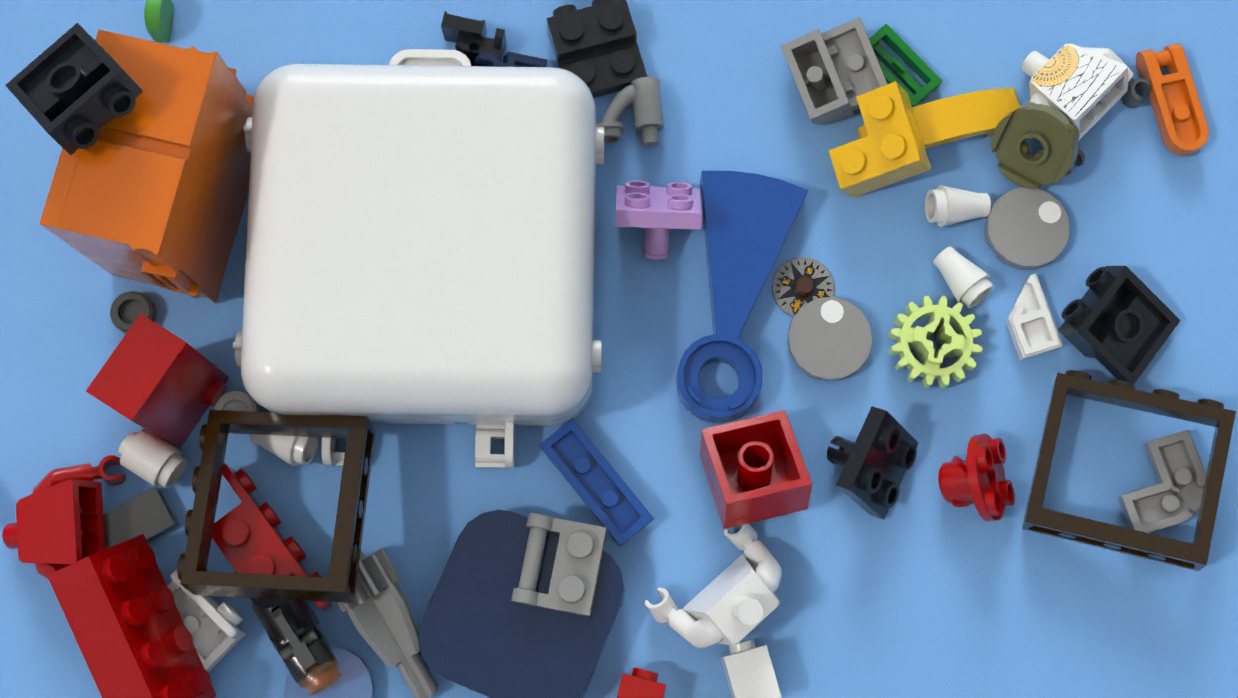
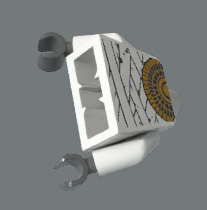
M1070 43L1065 44L1051 59L1037 51H1033L1026 57L1021 69L1023 73L1031 77L1029 82V102L1047 105L1061 112L1069 122L1077 126L1080 135L1078 141L1120 98L1125 106L1136 108L1143 103L1142 98L1136 92L1142 97L1151 92L1149 80L1145 78L1134 80L1132 78L1134 73L1109 48H1082ZM1078 149L1075 164L1079 167L1085 161V155L1080 149Z

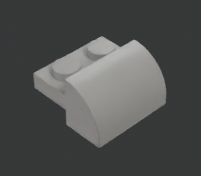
M860 17L822 34L818 29L781 45L810 120L814 124H829L854 116L853 111L859 109L856 96L887 85Z

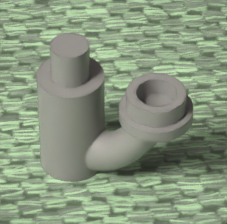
M655 77L637 78L631 82V85L622 89L615 96L602 122L596 124V127H604V143H614L621 140V133L624 131L623 124L618 122L625 109L633 105L635 131L642 134V145L644 147L659 145L658 132L664 128L660 82Z

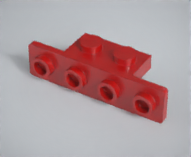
M225 463L222 475L242 503L214 523L212 538L235 571L246 574L322 577L317 571L310 575L301 562L307 557L302 548L292 536L287 540L284 539L276 526L282 523L278 515L267 502L260 506L251 492L256 490L257 487L243 468L235 471ZM314 601L324 611L333 606L331 602Z

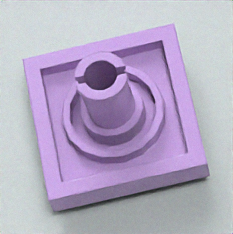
M628 181L625 183V186L617 185L615 227L645 228L643 256L655 260L666 259L669 257L670 229L701 230L700 190L699 188H692L691 184L684 182L668 183L667 187H650V183L645 181Z

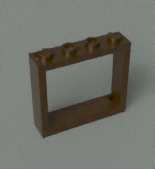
M1068 370L1065 374L1057 372L1052 387L1022 529L1200 571L1207 565L1236 411L1224 409V404L1215 400L1199 399L1196 403L1179 399V394L1169 390L1155 389L1153 393L1136 390L1134 384L1123 380H1110L1109 383L1091 380V375L1081 371ZM1066 394L1215 427L1193 544L1042 508Z
M209 410L207 425L204 424L201 427L199 435V445L202 450L200 466L195 467L192 476V489L195 493L193 509H189L185 517V533L188 536L186 552L180 555L177 565V575L179 580H181L180 584L193 595L354 603L376 433L368 417L284 415L274 412ZM229 433L347 438L328 578L206 572Z

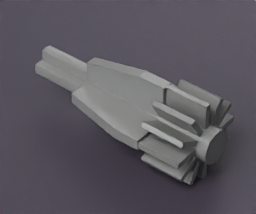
M383 548L367 557L361 551L354 603H336L342 613L347 611L357 631L387 667L397 666L414 698H427L436 693L438 687L418 653L421 651L419 633L407 600L397 584L400 577Z

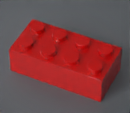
M144 534L97 552L47 575L102 698H214L217 696L211 684L210 675L203 667L194 647L191 633L184 625L175 605L174 596L166 585L156 563L155 554L148 545Z

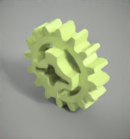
M924 296L920 302V308L914 302H910L905 307L908 316L899 313L893 321L900 328L891 329L888 333V338L897 341V344L891 346L888 353L889 355H899L901 358L895 366L896 370H901L905 367L910 370L907 381L912 382L917 376L923 378V388H929L934 379H937L938 385L942 389L949 385L950 376L958 383L965 378L963 369L971 371L976 367L977 363L970 356H977L982 352L983 347L973 343V340L982 335V331L970 328L969 324L975 319V316L970 314L963 317L960 314L963 306L962 303L959 302L953 308L947 307L946 296H942L936 305H933L929 296ZM930 316V320L925 327H911L915 321ZM949 322L956 328L959 334L954 331ZM934 332L935 336H937L936 342L942 345L936 352L933 349V342L927 340ZM910 350L916 353L921 362L915 359ZM959 357L953 365L940 369L943 358Z

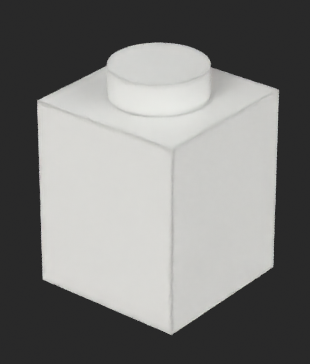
M754 639L734 646H728L730 655L721 657L732 698H782L767 645L756 648Z

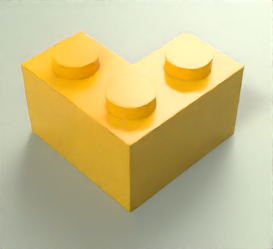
M896 81L856 96L868 136L829 150L840 190L855 198L932 170L908 93Z

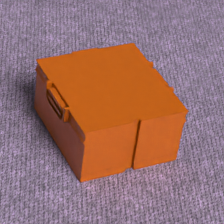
M98 29L95 41L118 63L143 92L135 98V106L130 113L121 117L115 116L99 130V137L92 146L85 149H77L72 155L62 148L39 224L111 275L157 285L168 290L191 295L193 298L206 297L216 303L249 193L251 152H248L246 147L244 125H246L248 117H253L254 96L246 94V90L236 77V69L227 67L217 51L204 53L198 51L194 46L183 49Z

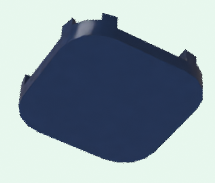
M503 510L480 514L468 522L458 536L423 616L418 636L421 654L429 667L445 679L490 698H583L588 691V685L620 607L623 604L625 588L621 570L611 555L603 551L591 617L511 602L513 588H518L530 531V528L526 527L528 518ZM547 532L536 592L544 594L549 592L560 534Z

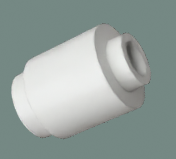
M142 429L138 433L134 431L129 433L122 441L118 453L121 454L120 465L154 487L161 485L166 489L171 488L181 477L187 466V460L181 457L179 449L147 429Z

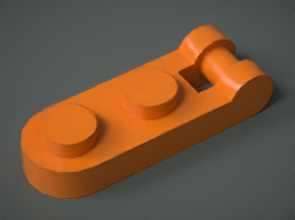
M1177 43L1165 46L1163 51L1154 52L1151 49L1138 52L1136 54V67L1139 74L1151 83L1149 97L1163 142L1172 153L1180 156H1187L1197 152L1207 142L1209 130L1183 47ZM1166 67L1170 70L1171 74L1162 76L1160 68Z

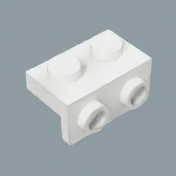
M175 570L170 575L173 581L167 587L174 596L175 605L185 627L191 633L194 647L203 667L209 672L247 634L238 625L243 619L225 601L218 605L210 596L193 595L180 584L181 580H179L177 570Z

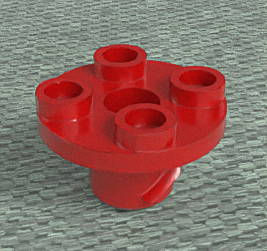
M988 434L974 435L968 443L966 460H962L956 455L952 458L951 462H945L941 465L938 472V485L943 498L947 502L952 503L955 507H967L974 503L979 515L987 522L1000 520L1005 513L1006 506L1014 505L1015 493L1012 482L1005 479L1003 463L1006 461V449L1001 438L992 439Z

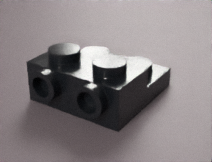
M593 0L592 6L579 10L576 9L575 5H564L555 9L552 17L546 18L547 31L558 68L568 70L581 78L590 89L593 98L621 91L631 85L633 80L647 77L636 41L637 33L626 0Z
M78 22L5 85L43 129L70 155L77 149H85L92 146L99 137V130L115 116L121 117L130 113L135 106V98L143 92Z
M1127 266L1100 267L1088 276L1086 286L1089 289L1082 299H1076L1064 308L1061 317L1065 321L1058 331L1085 357L1096 358L1117 380L1135 384L1181 320Z

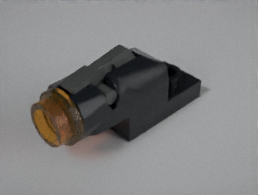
M250 598L253 602V611L301 689L306 688L310 696H313L342 677L337 668L340 663L319 628L318 624L320 621L307 601L262 598L256 600L255 598Z

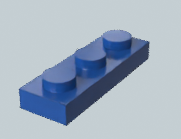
M573 418L539 444L540 449L602 526L607 527V532L619 547L654 520L652 515Z

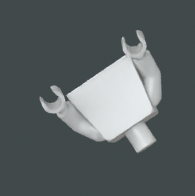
M750 524L742 525L741 530L735 534H732L728 529H724L725 536L736 548L744 550V554L740 555L682 609L678 610L677 605L665 588L657 589L663 600L659 604L652 605L649 601L645 600V605L656 622H669V626L697 648H706L715 644L734 646L778 607L780 601L775 591L778 589L782 577L781 566L760 540H757L758 534Z

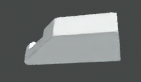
M1037 274L1030 275L1026 279L1006 320V325L1020 361L1063 347Z

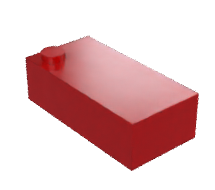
M140 313L91 382L86 392L132 422L181 448L209 406L214 407L220 397L225 394L227 390L225 383L229 377L187 342Z

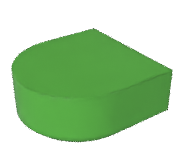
M146 0L144 10L145 26L155 42L169 43L174 7L171 0Z

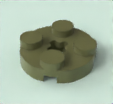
M1027 102L1009 112L999 122L994 130L991 146L992 152L996 151V157L1000 162L997 166L1006 178L1022 187L1039 188L1041 185L1054 184L1060 181L1073 167L1078 155L1077 141L1080 135L1077 126L1069 122L1058 110L1047 105ZM1026 138L1031 140L1033 138L1038 139L1044 147V151L1039 150L1035 155L1029 152L1030 145L1025 142Z

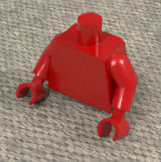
M109 455L104 457L96 467H92L88 463L58 468L49 472L33 488L31 495L19 499L17 502V522L7 524L3 529L2 537L5 545L10 549L18 548L19 560L22 563H35L38 574L47 579V575L105 550L102 482L94 480L103 478L107 484L112 486L122 484L127 478L125 474L107 475V470L110 466L120 465V458Z

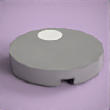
M1018 187L1004 193L991 206L990 213L984 222L985 239L989 248L992 247L993 251L997 254L996 257L1004 264L1019 270H1036L1051 263L1065 249L1070 236L1069 217L1063 205L1050 193L1038 188Z
M837 297L816 298L803 305L791 320L787 335L788 352L796 367L811 378L826 381L843 380L857 372L869 357L873 342L871 327L863 312L850 301Z

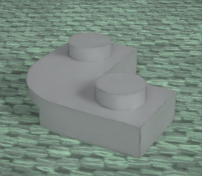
M1189 430L1155 439L1144 444L1158 484L1118 497L1129 529L1151 534L1182 524L1193 517L1199 509L1206 473Z

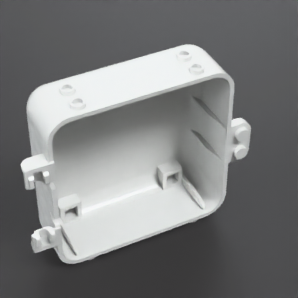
M406 49L396 53L389 65L289 64L270 72L261 81L255 92L253 117H248L246 125H244L246 147L248 152H251L243 325L242 331H238L236 334L233 349H235L236 364L238 367H241V377L246 391L262 407L271 412L284 415L366 416L371 423L373 421H384L387 424L455 425V422H463L476 425L475 467L514 468L515 425L554 426L566 423L572 418L574 419L583 411L590 399L593 373H601V340H593L595 179L596 164H604V127H596L595 102L590 89L581 78L565 69L553 67L471 66L467 56L457 50ZM322 437V462L325 466H343L345 452H335L336 438ZM491 438L492 440L505 439L504 454H491Z

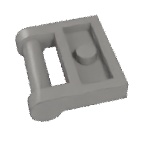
M529 513L526 527L530 528L519 586L518 588H513L511 602L591 617L607 527ZM547 532L560 534L549 592L544 594L536 592L546 536Z

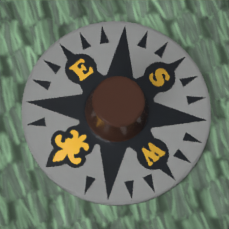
M801 257L787 261L777 270L772 283L773 297L777 305L785 313L793 317L803 305L816 298L833 297L835 291L834 281L829 270L823 264L811 258Z

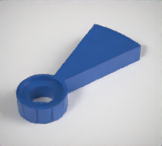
M702 171L700 189L713 335L705 336L695 341L684 352L677 371L676 387L681 403L692 415L706 422L711 421L712 423L723 424L745 415L754 404L761 390L763 376L761 363L757 354L748 344L739 339V336L809 190L783 180L754 173ZM712 362H723L730 365L738 376L737 390L725 398H714L707 395L699 384L698 374L700 370Z

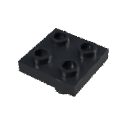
M872 406L856 442L846 440L840 436L834 437L830 443L839 446V450L828 446L827 459L831 463L844 466L836 486L868 514L884 520L889 508H892L897 502L899 486L906 470L913 465L916 459V448L919 443L888 411Z

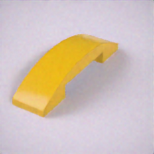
M1000 88L947 97L914 106L912 109L924 147L927 149L982 134L985 135V138L991 137L999 122L1009 112L1019 108L1020 105L1014 88ZM865 125L858 127L859 139L868 136Z

